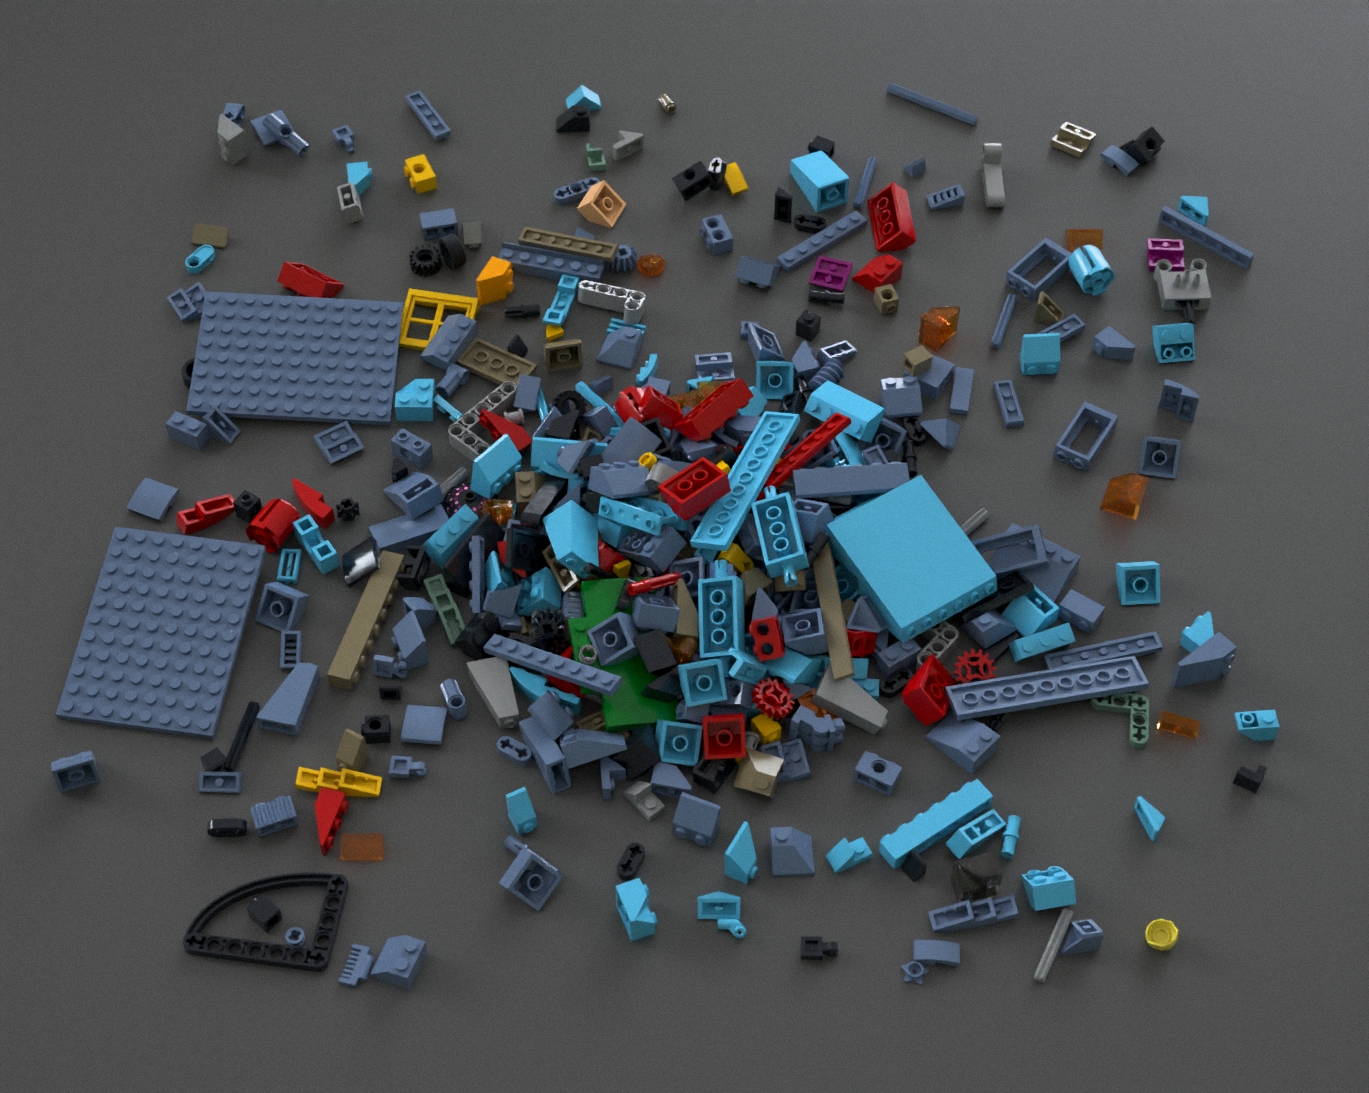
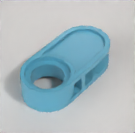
M210 245L199 247L186 259L187 271L192 274L201 272L215 259L214 248ZM192 263H199L197 266H190Z

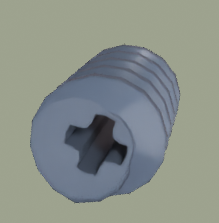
M829 359L819 372L812 377L811 381L808 382V387L814 392L827 380L835 384L839 383L845 376L843 364L837 359Z

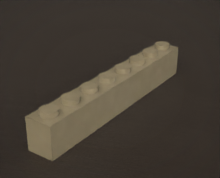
M382 550L380 554V569L371 574L327 673L329 685L352 691L354 684L358 683L361 668H364L366 665L368 652H371L373 649L375 636L379 635L382 620L385 621L387 609L394 601V593L400 587V583L395 576L396 574H406L407 567L403 564L404 555Z

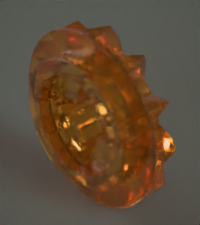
M646 253L645 256H640V260H637V267L641 273L654 276L660 274L665 269V260L661 258V255L656 256L655 253L652 255ZM653 261L654 263L649 267V263Z

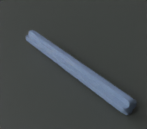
M890 83L887 87L888 93L968 124L976 125L978 121V116L896 84Z

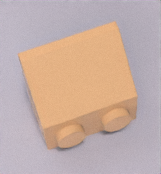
M603 180L590 187L577 210L588 221L612 228L627 204Z

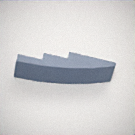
M1014 895L992 900L990 897L973 903L966 900L928 912L934 932L974 928L1020 917Z

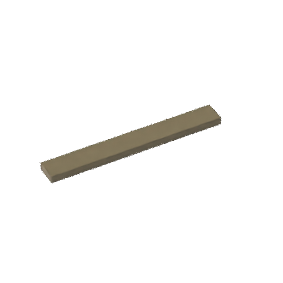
M828 541L821 551V556L817 557L813 562V569L833 677L838 682L855 676L830 541Z

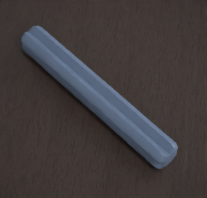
M868 158L854 201L855 208L861 209L864 205L877 165V158Z
M1010 293L1007 296L990 346L992 348H1000L1017 301L1015 294Z

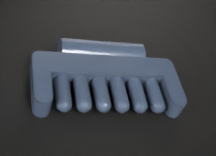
M352 944L353 950L350 951L352 955L348 956V964L345 965L346 969L343 970V973L346 974H341L339 983L350 987H357L359 980L362 982L366 981L374 957L369 955V947Z

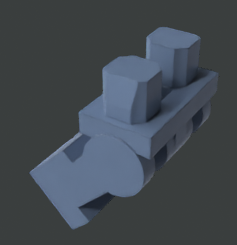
M800 705L791 719L789 741L801 738L803 743L810 745V748L815 752H822L825 749L831 751L835 743L843 742L842 732L845 731V726L842 718L832 720L830 714L824 715V718H818L815 716L816 712Z

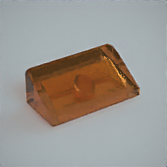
M1161 710L1157 728L1196 739L1201 721Z
M383 834L341 835V860L383 859Z

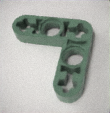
M1120 693L1090 698V705L1096 710L1130 714L1129 743L1137 749L1146 746L1149 736V700L1147 697L1140 694ZM1097 698H1101L1102 702L1099 703ZM1120 699L1125 704L1118 706L1114 703V700ZM1137 702H1140L1142 707H1138ZM1140 718L1144 721V724L1137 725L1134 719ZM1137 732H1140L1141 741H1137Z

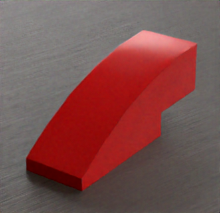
M293 478L294 493L301 508L307 515L310 514L317 525L326 530L335 520L333 508L325 504L321 493Z
M230 494L196 502L195 508L177 513L176 524L184 535L200 531L235 511L233 504L235 500Z

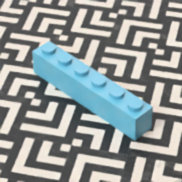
M978 779L973 782H967L956 793H950L942 802H937L925 813L916 815L913 821L899 826L896 832L891 835H885L880 840L879 853L895 870L904 863L912 850H915L918 854L990 808L993 795Z

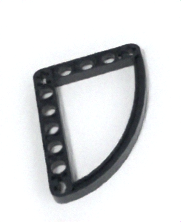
M292 873L271 876L238 886L213 900L194 918L183 939L184 949L188 954L322 972L328 968L348 892V881L341 874ZM338 882H342V885H340L338 889L339 894H337L335 885H337ZM327 886L311 948L200 934L208 922L218 913L247 897L287 887ZM331 900H338L340 902L335 908L328 906ZM328 918L335 920L334 924L330 927L323 925V922ZM323 937L330 939V942L325 946L318 944V941ZM193 941L197 942V944H194L193 947H190L189 944H192ZM216 942L220 944V947L215 951L208 949L211 943ZM234 945L241 947V950L236 954L229 952L230 948ZM259 948L262 950L259 956L254 957L250 955L253 949ZM275 951L283 953L279 959H272L271 955ZM296 954L304 956L300 962H294L292 958ZM321 957L323 961H320L319 964H316L315 961H317Z

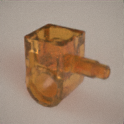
M488 499L483 501L482 517L485 513H488L498 525H507L509 519L513 520V500Z
M664 634L677 665L690 663L698 650V643L693 638L687 636L673 642Z

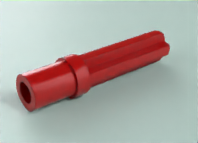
M674 572L651 579H643L639 582L628 584L627 590L631 596L648 593L655 589L674 585L679 578L681 579V574Z

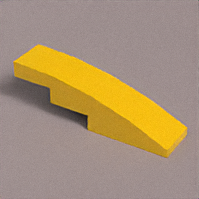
M299 767L294 788L320 793L323 787L343 792L346 796L378 797L382 777L344 768L339 772L322 767L319 771Z

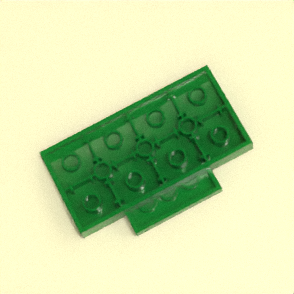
M626 578L581 581L580 591L585 617L568 619L573 655L576 662L582 663L579 660L581 647L586 644L592 646L587 633L588 630L618 612L631 615L632 617L633 596L625 612L615 609ZM633 578V579H635V580H637V582H639L640 580H643V579H651V578ZM657 589L653 590L652 595L657 593ZM583 652L584 657H593L591 652ZM641 654L636 655L630 660L605 667L601 666L597 657L593 664L588 665L620 676L623 680V683L613 696L579 685L581 695L599 693L606 732L641 729L647 725L651 728L656 727L657 719L685 723L676 720V707L679 703L677 700L665 703L641 695V691L649 683L661 677L648 672Z

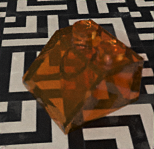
M933 307L927 313H923L920 318L921 325L918 332L919 343L937 352L957 332L960 307Z
M1132 472L1111 478L1100 509L1137 520L1150 478Z

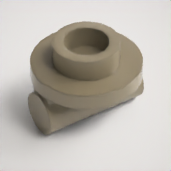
M519 617L522 628L520 631H514V633L531 637L532 624L526 622L525 617Z

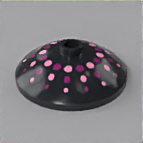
M471 482L452 488L444 498L443 508L448 518H451L464 504L479 517V520L485 513L490 514L493 519L496 517L499 502L497 494L487 499L470 490Z

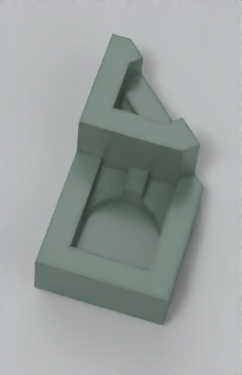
M586 144L589 171L606 170L602 149L591 148V144Z

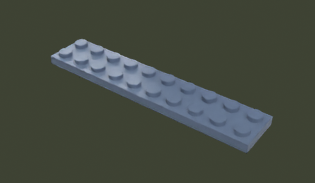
M1135 656L947 686L945 687V694L956 720L959 721L1148 689L1149 683Z

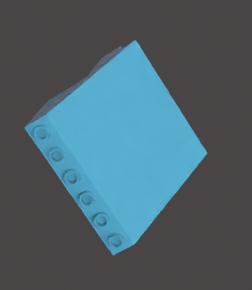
M922 475L889 492L880 493L833 518L834 521L827 524L825 534L830 537L832 556L858 578L860 597L869 595L888 626L887 630L902 643L997 591L995 573Z

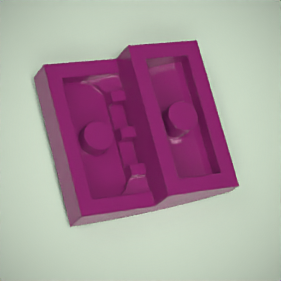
M1147 238L1148 271H1155L1156 263L1159 260H1168L1172 264L1171 272H1184L1183 241L1179 239Z
M819 255L809 284L843 292L853 263Z

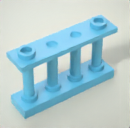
M605 496L600 498L598 515L657 536L660 535L661 526L663 525L681 531L687 530L688 520H683L672 511L668 504L646 496L626 497L623 502Z

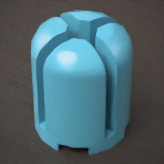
M1085 245L1083 246L1085 255L1080 248L1074 250L1069 257L1068 265L1084 294L1086 292L1095 296L1107 291L1106 287L1112 280H1115V275L1099 248Z

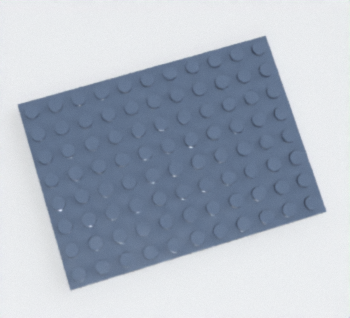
M206 291L187 403V415L205 416L212 406L216 405L227 417L332 423L347 421L350 424L390 426L403 302Z
M115 527L55 714L57 718L214 739L266 547L257 544Z

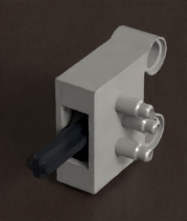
M1194 259L1191 262L1190 270H1185L1184 272H1171L1172 264L1168 260H1159L1156 263L1153 278L1157 281L1162 311L1183 310L1185 323L1194 325L1196 323L1194 310L1209 309L1211 293L1206 274L1207 263L1204 260Z

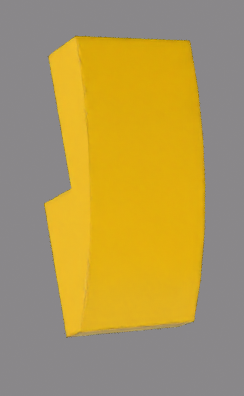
M735 162L728 164L724 182L725 184L727 183L731 195L734 196L748 191V186Z

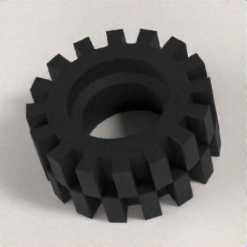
M423 244L421 248L417 246L415 250L412 249L409 259L411 270L414 271V274H419L421 277L424 274L425 277H428V274L433 276V272L437 274L438 270H441L442 260L438 248L435 249L433 245L430 247L429 244L424 247ZM423 259L431 260L429 262H421Z
M568 390L556 395V398L552 401L554 403L551 405V408L555 406L562 415H565L567 413L563 410V404L566 400H571L575 403V410L579 411V419H581L587 411L585 409L587 403L584 402L585 398L581 397L582 394L576 393L574 390Z

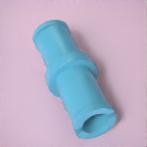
M1010 815L1008 817L1006 831L1003 832L1002 836L1004 839L1000 853L1002 857H1014L1015 845L1019 841L1018 831L1021 818L1018 816Z

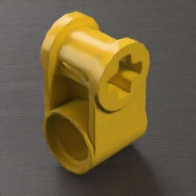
M733 542L728 550L721 551L717 558L719 562L720 560H727L728 564H733V571H736V575L739 573L743 574L746 570L750 571L754 568L753 561Z

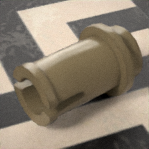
M662 94L658 100L664 107V111L668 114L674 113L676 111V104L670 100L667 94Z

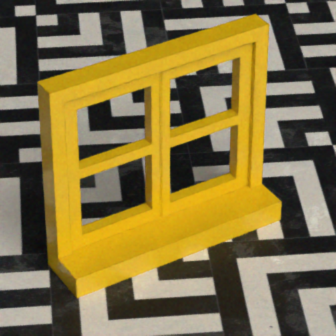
M409 288L403 309L399 347L424 351L439 330V327L444 323L441 322L444 309L466 312L465 316L475 320L476 313L479 314L480 311L479 299ZM415 305L436 307L434 321L413 318ZM410 322L432 325L429 340L407 338Z

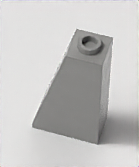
M493 657L467 662L468 676L500 729L518 726L520 718L507 660Z
M831 662L827 665L810 703L874 735L879 729L883 730L888 721L885 718L888 711L851 678L836 682L833 677Z

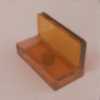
M1065 229L1068 250H1076L1078 248L1083 250L1085 245L1095 246L1099 250L1103 249V229Z

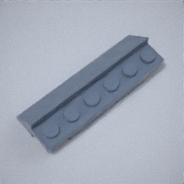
M509 242L502 243V249L498 256L499 259L511 262L515 273L560 281L562 274L579 277V283L585 280L600 283L601 277L605 274L608 261Z
M891 462L890 464L872 463L871 465L854 464L848 467L837 465L833 468H800L793 470V475L790 476L796 499L886 493L910 481L907 463Z

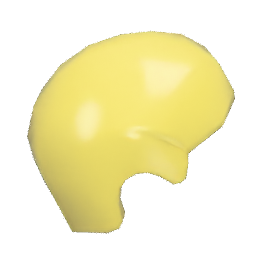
M1164 919L1153 920L1146 928L1145 937L1153 949L1166 951L1175 946L1178 940V929L1172 921Z

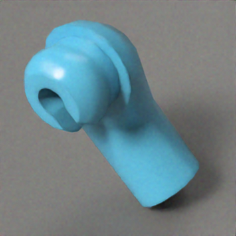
M718 919V930H729L736 938H743L746 935V928L738 919Z

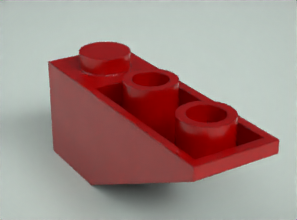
M481 410L478 417L483 427H487L495 441L504 434L509 435L520 455L531 447L532 439L521 426L488 410Z
M322 787L314 805L322 854L326 856L328 849H331L334 844L335 832L340 830L341 818L343 814L347 813L349 802H347L345 793Z

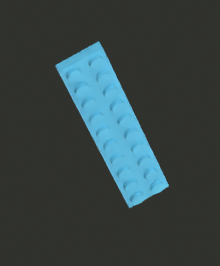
M764 412L728 474L731 492L710 505L690 540L692 547L720 551L728 550L752 507L751 503L757 499L801 420L799 414Z

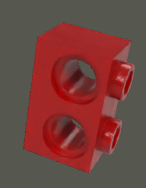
M774 615L751 621L749 632L751 637H754L756 645H753L755 657L759 658V662L783 657L786 653L778 616ZM760 624L768 626L769 632L767 634L760 631ZM764 644H771L773 652L767 653L764 650Z
M846 629L852 658L854 656L865 657L866 654L874 653L877 632Z

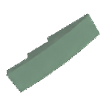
M442 574L424 579L423 583L431 603L436 608L437 617L451 646L455 645L454 641L465 628L458 607L454 603Z

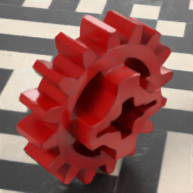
M971 649L970 654L964 651L963 658L961 656L957 657L959 663L953 664L957 670L952 673L958 675L955 682L961 681V684L969 683L975 679L983 681L996 677V675L992 674L996 667H991L994 660L987 659L988 653L983 656L982 650L975 653L974 649ZM979 658L977 662H971L967 659ZM984 664L987 666V675L983 672ZM962 666L966 671V676L964 678L961 673ZM970 667H978L979 669L977 670V672L979 673V675L976 673L972 675L970 673L972 671Z
M767 678L766 680L761 679L754 686L751 696L754 697L752 703H757L755 708L761 709L762 715L767 713L769 719L772 716L776 720L780 717L785 718L792 711V706L795 704L792 700L794 695L788 693L790 688H784L785 683L778 684L777 679L772 682L770 678Z

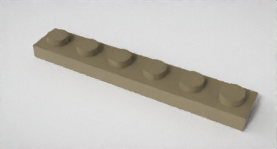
M524 227L518 238L521 245L613 262L619 250L618 244L530 227Z

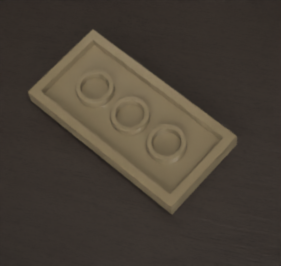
M477 337L456 361L457 365L499 385L506 381H512L518 386L520 375L532 376L537 370V364Z

